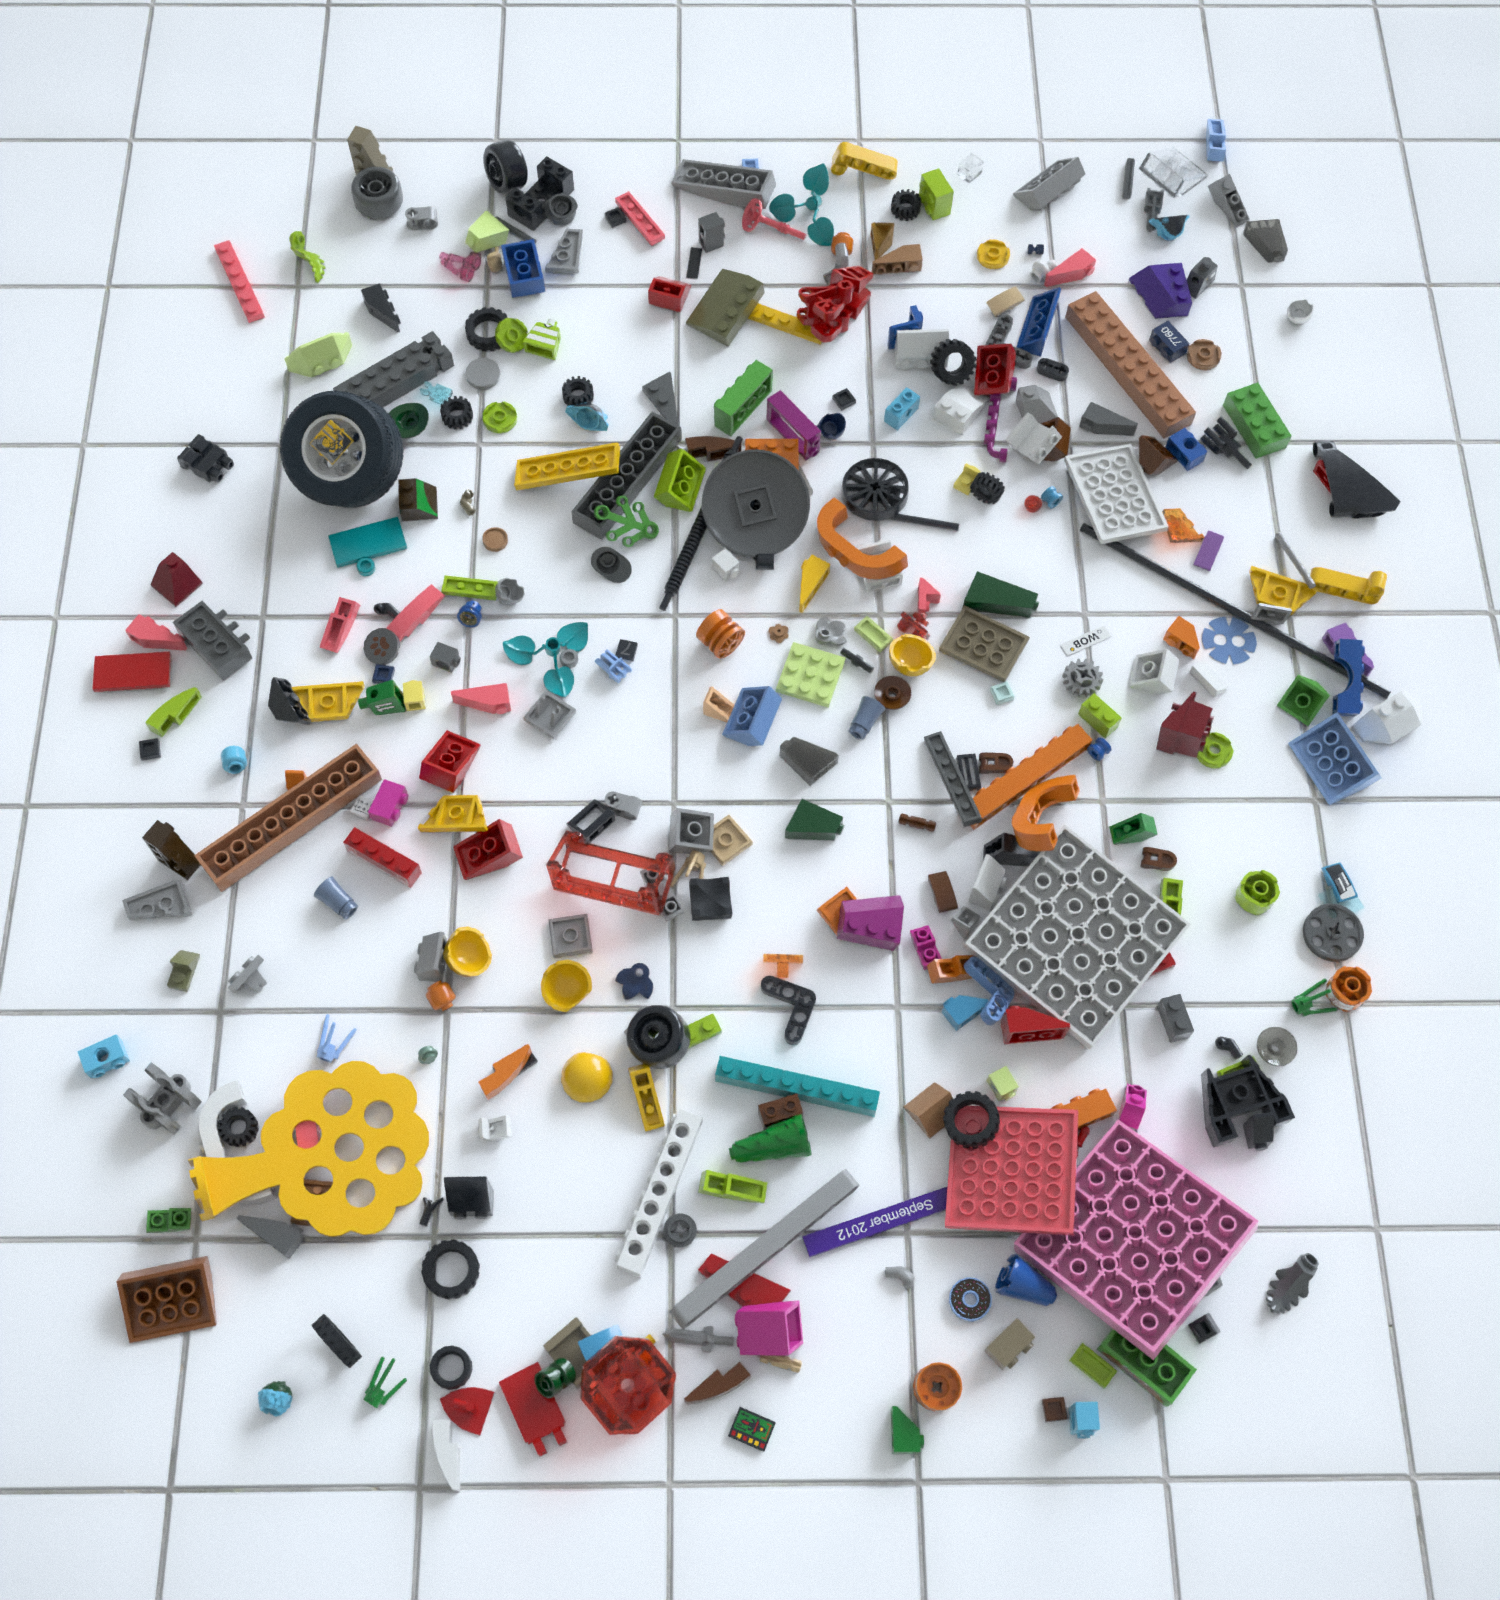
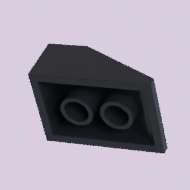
M487 1176L444 1177L446 1201L450 1216H454V1219L458 1220L466 1219V1216H475V1219H487L488 1216H493L494 1190Z

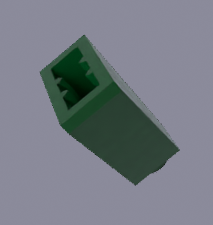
M801 799L785 829V838L835 841L837 835L841 836L845 828L843 824L844 817Z

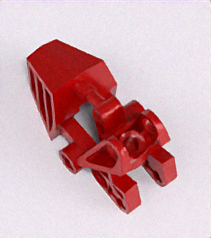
M861 266L832 269L830 285L799 289L798 297L807 307L797 310V318L803 325L811 326V333L821 342L833 341L839 333L848 331L850 318L856 320L870 299L871 292L865 286L873 279V273Z

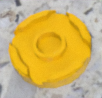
M989 239L979 245L977 260L982 266L989 269L1003 268L1010 259V249L1000 240Z

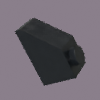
M1273 1112L1253 1114L1243 1124L1248 1149L1255 1148L1256 1151L1266 1150L1274 1141Z

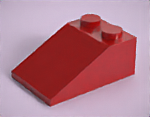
M1012 343L977 346L974 395L1009 394L1016 357Z
M446 730L422 760L419 779L454 793L462 783L481 744Z
M498 819L487 826V831L476 832L453 846L464 880L508 867L523 858L512 824Z
M1011 1006L1005 1010L1001 1019L1004 1045L1064 1039L1070 1029V1023L1026 1007Z

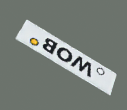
M1105 625L1060 645L1066 655L1069 656L1112 636Z

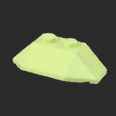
M348 332L330 333L297 347L289 356L284 358L288 371L314 377L343 365L352 347L350 335Z

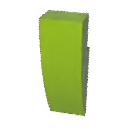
M193 687L183 691L161 705L145 722L149 730L163 737L173 723L180 726L202 698L198 688Z
M1163 878L1160 884L1159 899L1181 915L1183 880Z
M705 1170L701 1172L698 1193L764 1204L768 1182L731 1173L722 1174Z

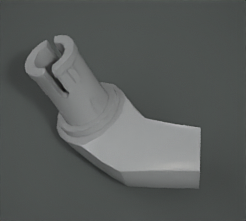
M838 243L835 246L836 263L833 269L849 267L846 244ZM832 270L823 274L827 284H830Z

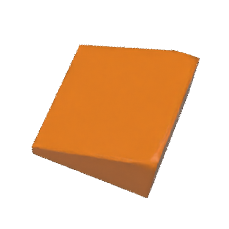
M285 770L287 790L307 778L304 771Z

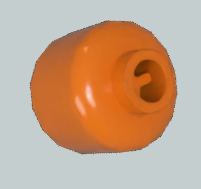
M846 232L837 233L832 238V254L836 256L835 246L838 243H845L848 256H850L853 252V238Z
M440 980L427 988L428 992L425 996L434 1010L442 1009V1011H445L453 1006L452 1001L455 1000L456 995L448 982Z

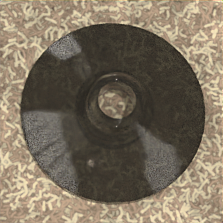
M1269 1027L1263 1030L1257 1038V1051L1260 1057L1270 1065L1285 1066L1296 1057L1298 1050L1297 1042L1294 1036L1284 1028ZM1272 1046H1276L1278 1051H1274Z

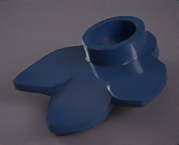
M636 963L631 968L622 969L617 974L615 981L623 984L622 993L625 1000L635 997L638 993L646 999L651 997L653 982L649 978V968L644 963ZM638 969L643 971L641 976L636 975Z

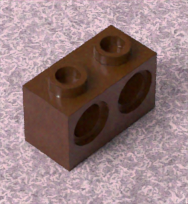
M798 1094L758 1105V1115L763 1130L795 1115L801 1114L803 1116L804 1114Z

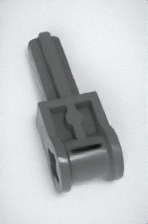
M1147 188L1144 212H1148L1146 229L1149 232L1156 229L1149 223V220L1157 218V214L1161 213L1164 196L1163 189L1157 191Z

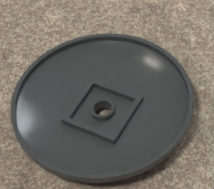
M766 450L740 451L722 460L709 475L702 494V513L706 526L712 536L727 550L749 558H756V554L776 555L790 547L803 532L810 512L809 491L801 473L784 457ZM752 501L760 503L758 510H753L750 507Z

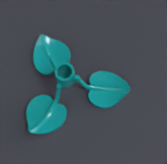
M821 163L809 168L803 175V185L807 190L811 191L812 195L807 198L806 202L794 205V197L783 193L771 201L769 211L777 220L789 222L796 215L795 208L806 206L809 210H814L813 223L807 228L808 236L818 245L831 246L832 238L834 237L832 221L826 217H819L816 220L818 208L822 205V198L820 196L825 194L829 187L828 170L825 163Z
M575 622L563 626L559 629L557 638H548L546 643L542 644V647L536 651L535 642L532 638L524 635L503 641V649L507 657L518 665L531 663L532 655H537L545 649L546 654L554 659L555 670L551 669L545 673L543 677L544 686L549 692L560 697H566L573 689L574 674L566 666L558 669L557 655L560 652V647L566 646L567 649H573L576 652L585 648L588 642V623Z

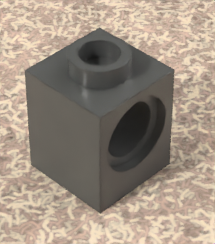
M441 642L436 643L429 656L432 666L450 673L453 672L455 667L459 666L461 661L458 649Z

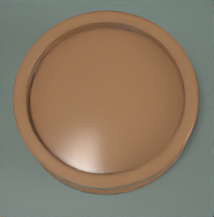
M492 527L483 534V545L491 552L501 551L508 544V535L501 528Z

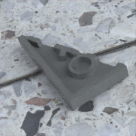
M669 371L643 385L642 391L665 419L678 425L672 375Z

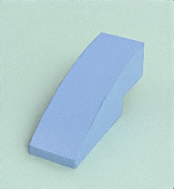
M1207 119L1206 155L1208 161H1224L1226 153L1224 120Z

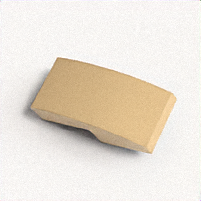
M1015 286L991 298L986 304L996 318L1009 308L1012 310L1024 302L1025 299Z

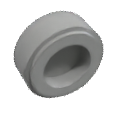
M566 649L561 652L560 663L563 667L573 668L578 664L579 658L575 650Z

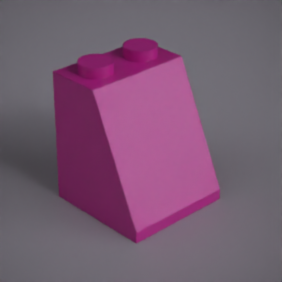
M800 1300L748 1305L736 1311L734 1321L738 1329L737 1347L740 1350V1355L789 1356L804 1344Z

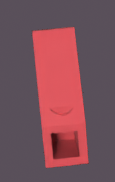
M138 614L125 630L130 640L144 648L184 651L188 649L184 643L185 639L177 633L174 635L167 627L157 625L148 616L145 618Z

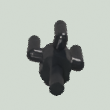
M1221 416L1213 427L1220 437L1208 427L1205 429V434L1200 440L1214 454L1218 455L1222 452L1228 459L1234 456L1248 470L1252 464L1238 451L1242 446L1234 439L1237 436V431Z

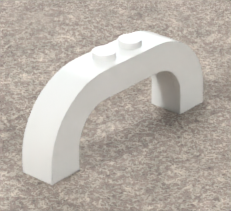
M238 1080L219 1087L209 1096L202 1107L199 1116V1133L202 1142L199 1143L202 1154H206V1157H228L223 1139L219 1135L218 1126L220 1124L218 1121L223 1119L221 1115L223 1113L226 1115L228 1109L233 1110L234 1107L248 1104L242 1084ZM269 1188L240 1201V1203L250 1205L262 1204L276 1199L273 1188Z

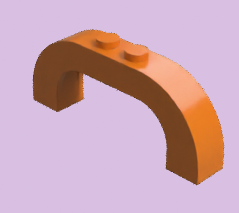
M835 497L822 507L817 517L820 543L829 556L836 558L843 567H847L854 574L867 579L889 578L908 567L907 554L896 545L882 554L867 555L838 534L835 529L848 519L846 506Z
M1076 775L1061 776L1044 781L1031 788L1023 796L1014 816H1012L1011 822L1016 841L1020 847L1030 851L1054 850L1058 839L1053 823L1037 824L1042 812L1049 806L1060 802L1076 801L1080 792Z

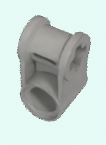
M432 206L411 207L405 211L406 224L410 230L435 229L438 226L437 210Z
M611 791L605 795L604 799L605 805L612 808L616 816L633 821L637 820L642 805L640 798Z

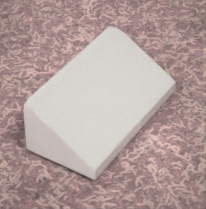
M1204 661L1198 662L1191 667L1189 672L1214 698L1228 688V685Z

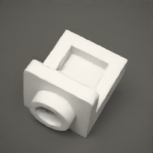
M504 1115L492 1119H478L479 1126L477 1130L480 1139L493 1142L512 1137L510 1116Z

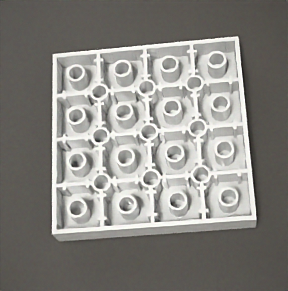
M1064 824L1056 833L1058 841L1054 850L1040 852L965 942L963 948L983 961L1044 1014L1070 1023L1068 1033L1090 1050L1190 927L1191 923Z

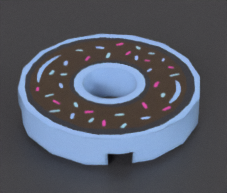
M967 1277L953 1285L949 1294V1304L952 1312L958 1318L974 1322L982 1319L988 1313L992 1305V1296L984 1282L977 1278ZM965 1295H974L976 1303L968 1305L964 1300Z

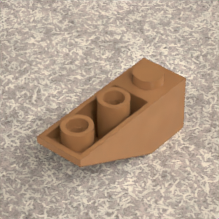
M920 244L903 245L872 261L871 272L873 274L921 271L923 259Z

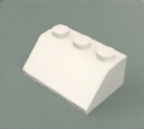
M949 328L897 331L894 351L896 369L932 367L930 364V360H932L931 353L935 352V346L939 347L941 341L946 342V339H949ZM949 356L945 360V367L948 366Z

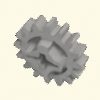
M1078 658L1076 663L1070 661L1069 666L1066 665L1062 678H1064L1062 683L1067 684L1066 690H1072L1071 695L1078 693L1080 698L1084 694L1088 698L1090 693L1093 695L1097 690H1100L1103 683V672H1098L1100 666H1093L1094 661L1087 663L1085 658L1084 662H1081Z

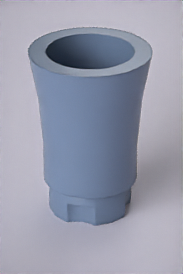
M863 696L848 732L853 737L864 740L879 716L884 712L885 707L879 701Z
M333 876L324 880L314 892L316 899L326 904L345 920L353 916L359 907Z

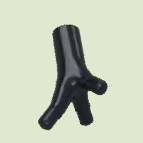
M423 1197L424 1210L419 1222L420 1225L427 1227L432 1212L439 1203L444 1201L443 1197L433 1203L432 1200H427V1197Z

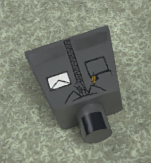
M1203 257L1191 269L1188 275L1187 284L1190 295L1195 299L1215 280L1218 265L1209 257Z

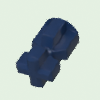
M1028 244L1027 254H1033L1034 251L1036 254H1044V244H1037L1036 247L1033 244Z

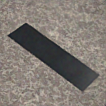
M691 247L686 278L698 279L702 248Z

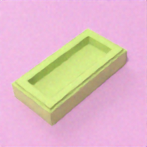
M868 616L854 627V631L880 653L893 642V638Z

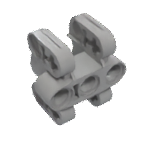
M150 1062L144 1071L161 1085L148 1101L132 1088H128L123 1096L142 1111L140 1113V1120L147 1128L155 1130L163 1126L175 1135L181 1126L170 1116L182 1102L196 1110L202 1101L190 1091L191 1084L184 1075L174 1074L169 1077L158 1066ZM183 1081V1085L179 1087L177 1083ZM165 1098H169L167 1104L161 1105ZM150 1115L155 1117L154 1120L148 1122Z

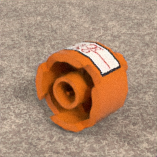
M1343 966L1329 979L1325 990L1331 989V993L1326 994V996L1335 1007L1344 1012L1356 1010L1363 1005L1372 993L1371 977L1360 967Z

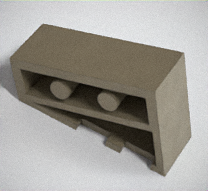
M355 125L347 139L355 174L357 175L360 171L369 167H384L394 171L392 166H388L385 154H381L379 150L380 145L372 131Z

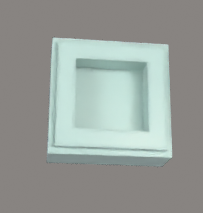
M1008 681L990 687V692L997 705L1014 700L1015 698Z

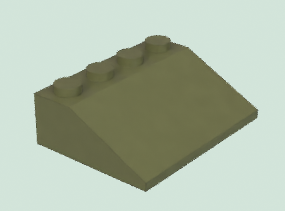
M722 268L685 323L729 347L764 295L763 283L749 275Z

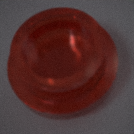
M1031 495L1025 499L1024 506L1027 511L1035 513L1041 509L1042 500L1038 496Z

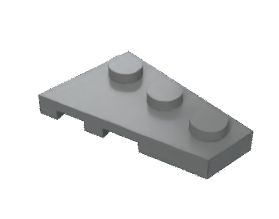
M583 229L565 230L558 242L556 251L552 253L551 260L545 266V272L579 274Z
M180 879L122 900L129 920L192 915Z

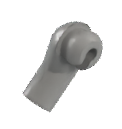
M885 1267L886 1278L898 1277L906 1288L914 1285V1275L905 1267Z

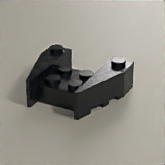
M1247 1055L1241 1061L1244 1069L1216 1078L1213 1077L1210 1068H1207L1201 1074L1205 1129L1213 1148L1230 1143L1238 1137L1231 1120L1232 1118L1261 1109L1262 1113L1273 1112L1274 1128L1287 1124L1295 1118L1286 1096L1278 1091L1273 1085L1274 1082L1259 1068L1260 1066L1251 1055Z

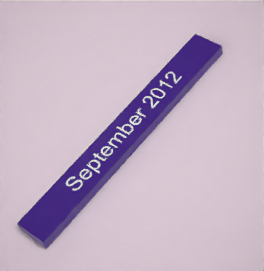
M947 1187L802 1236L809 1258L946 1211Z

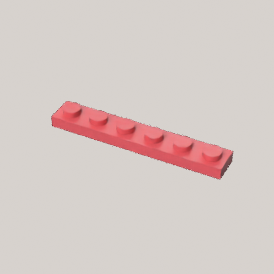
M230 240L214 245L248 322L251 323L265 318Z

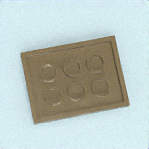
M964 605L940 645L939 651L999 681L1006 682L1030 637Z

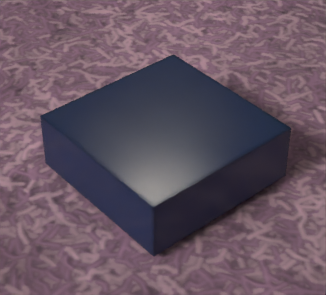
M376 664L372 682L380 684L393 680L395 667Z

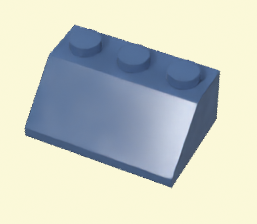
M770 686L742 688L722 735L747 746H763L782 698Z

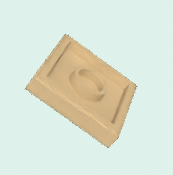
M730 814L714 825L713 850L710 852L722 866L753 845V841Z

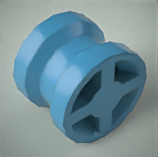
M1051 486L1042 493L1040 498L1043 502H1047V506L1052 509L1062 501L1063 495L1057 493L1056 488Z

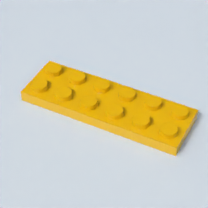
M616 442L519 459L516 464L514 487L518 491L617 474L619 472L620 445Z

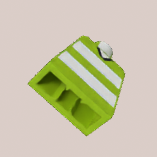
M550 318L546 324L536 322L523 341L525 352L556 360L561 341L560 328L556 327L557 321Z

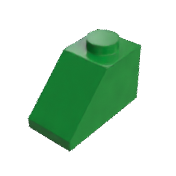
M1139 813L1109 826L1114 845L1142 842L1158 835L1154 817L1144 813Z
M892 1406V1454H919L920 1449H924V1436L920 1435V1429L897 1406Z

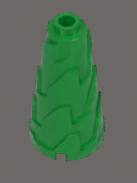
M801 1114L795 1115L785 1121L768 1126L765 1130L748 1135L747 1138L735 1141L732 1147L729 1148L731 1160L743 1163L811 1156L812 1151L803 1116Z

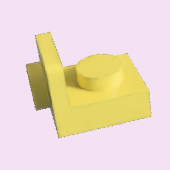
M966 463L953 488L969 495L971 493V483L981 471L975 466Z

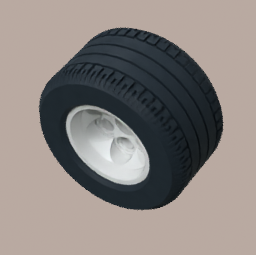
M325 391L308 397L293 409V412H291L285 422L286 424L283 426V432H281L280 457L289 480L303 495L324 505L356 508L377 501L392 488L403 464V441L395 421L383 407L372 400L349 392ZM329 420H332L341 429L343 428L344 432L352 440L354 434L358 433L359 440L357 442L353 441L347 448L348 453H343L331 467L327 464L328 460L320 456L319 452L309 444ZM362 451L361 459L358 460L357 454ZM346 464L350 465V471L348 473H346L344 470Z

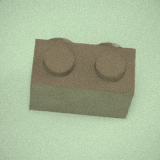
M1016 1318L984 1351L1002 1371L1006 1367L1011 1369L1019 1361L1017 1356L1021 1352L1026 1354L1034 1346L1032 1341L1036 1337Z

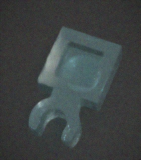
M425 381L424 385L428 389L420 388L421 395L429 396L430 401L440 405L444 404V400L448 401V397L453 395L452 389L438 383L433 387L430 382Z

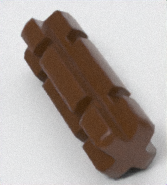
M903 813L899 816L898 823L901 825L908 824L910 827L922 830L925 828L927 829L926 831L930 832L935 831V821H926V819L916 816L909 817Z

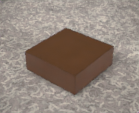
M1064 1397L1041 1400L1045 1423L1068 1419Z

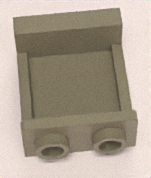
M576 1316L547 1341L543 1347L554 1361L558 1358H565L572 1364L576 1372V1379L573 1385L578 1389L580 1386L582 1388L586 1387L593 1380L591 1377L597 1371L602 1373L610 1365L608 1362L611 1359L608 1354H605L589 1363L586 1362L578 1341L591 1336V1334Z

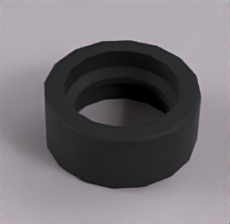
M454 1345L444 1346L437 1350L432 1356L429 1365L433 1381L441 1388L448 1390L458 1389L465 1385L472 1373V1361L469 1355L462 1348ZM447 1355H457L464 1363L463 1373L456 1380H444L438 1372L440 1361Z

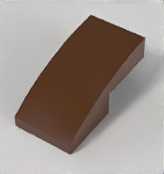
M947 871L929 874L928 882L939 913L958 909L955 893Z

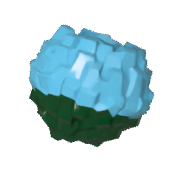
M285 1381L268 1383L258 1392V1403L261 1412L265 1414L270 1413L278 1417L290 1408L293 1394Z

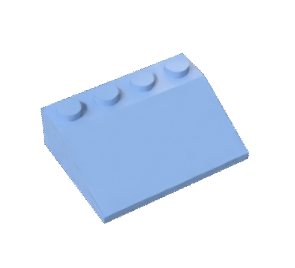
M1338 712L1288 743L1329 806L1382 779Z

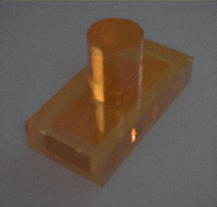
M763 954V963H776L777 978H789V964H803V955Z

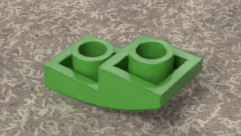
M191 1208L147 1210L146 1233L190 1230Z

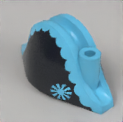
M1190 215L1153 218L1149 220V223L1157 229L1158 236L1171 241L1181 236Z
M582 403L566 407L565 413L580 427L590 431H607L609 424L606 420L608 416L604 414L599 406L592 403Z

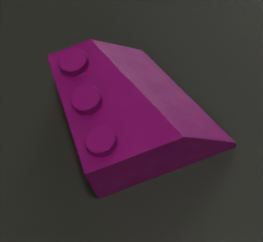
M901 896L842 901L836 939L894 951L901 940L904 914Z

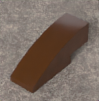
M714 436L685 438V449L693 458L706 456L707 462L723 459L725 453L731 450L735 440Z
M740 1361L724 1376L717 1369L684 1398V1402L689 1405L719 1398L740 1387L751 1378V1374Z

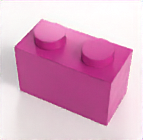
M384 779L368 810L371 820L392 827L394 822H397L400 817L402 806L408 801L409 795L406 787Z

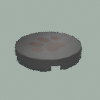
M378 628L367 635L363 650L369 661L375 664L387 665L397 658L400 641L398 636L391 630Z

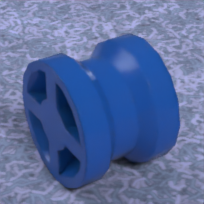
M1098 737L1094 744L1088 746L1087 751L1093 759L1101 761L1104 755L1109 754L1112 749L1105 739Z

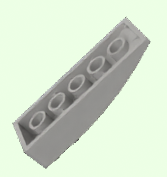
M688 159L682 160L671 182L673 186L687 192L737 206L746 207L752 199L757 198L761 201L762 209L766 208L776 188L773 170Z

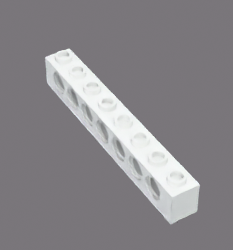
M679 1109L677 1114H673L670 1122L672 1126L670 1133L666 1132L662 1142L665 1145L663 1151L657 1153L654 1162L657 1164L654 1172L650 1171L648 1175V1188L646 1191L643 1190L640 1195V1208L635 1210L632 1215L631 1222H633L631 1230L627 1229L625 1232L623 1250L619 1249L615 1257L617 1269L640 1278L642 1277L702 1126L703 1117ZM679 1130H685L687 1135L680 1138L676 1133ZM671 1149H677L680 1152L676 1157H671L668 1153ZM664 1168H669L672 1170V1173L669 1176H663L661 1171ZM657 1187L664 1189V1193L660 1196L653 1194V1190ZM648 1207H654L657 1211L654 1215L650 1216L645 1213V1210ZM645 1226L649 1231L646 1235H639L637 1233L638 1228ZM638 1246L641 1251L638 1255H631L629 1253L630 1248Z

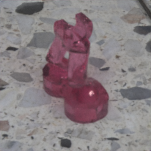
M472 251L467 257L452 253L447 254L445 252H441L439 255V259H442L440 261L441 265L456 276L460 273V279L466 282H471L475 270L479 269L482 261L481 254ZM453 262L462 263V266L457 269Z

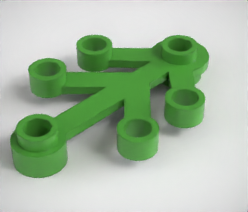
M619 496L616 499V504L622 508L626 517L610 512L609 508L605 505H599L594 509V515L598 520L609 519L624 525L616 530L608 531L606 533L608 541H616L619 536L632 529L640 530L635 535L626 536L622 539V544L625 547H631L642 538L654 539L659 533L658 525L649 520L642 502H635L632 505L633 511L639 514L642 523L636 521L626 496ZM621 498L624 499L623 505L620 503ZM637 504L641 507L639 511L636 509ZM600 509L603 511L602 516L598 514ZM648 527L652 529L650 534L647 532ZM611 532L614 534L613 539L610 538ZM627 538L631 541L629 545L626 543Z

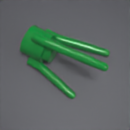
M1326 978L1291 1000L1296 1014H1302L1305 1017L1311 1014L1337 1011V1008L1310 1010L1313 1007V1000L1331 993V989H1328L1311 997L1307 996L1327 982Z
M384 1356L380 1358L371 1382L364 1392L366 1395L363 1400L375 1408H378L380 1404L385 1406L388 1399L407 1382V1378L402 1379L389 1393L383 1396L385 1391L381 1389V1386L395 1363V1358L391 1359L377 1385H375L385 1360Z

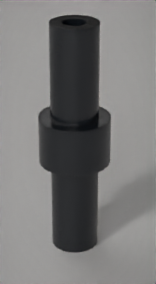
M846 648L841 650L840 654L849 659L853 665L861 667L870 674L873 672L874 667L865 662L863 657L853 654Z

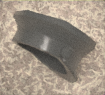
M564 193L552 196L545 202V215L554 225L562 226L571 223L578 207L576 199Z

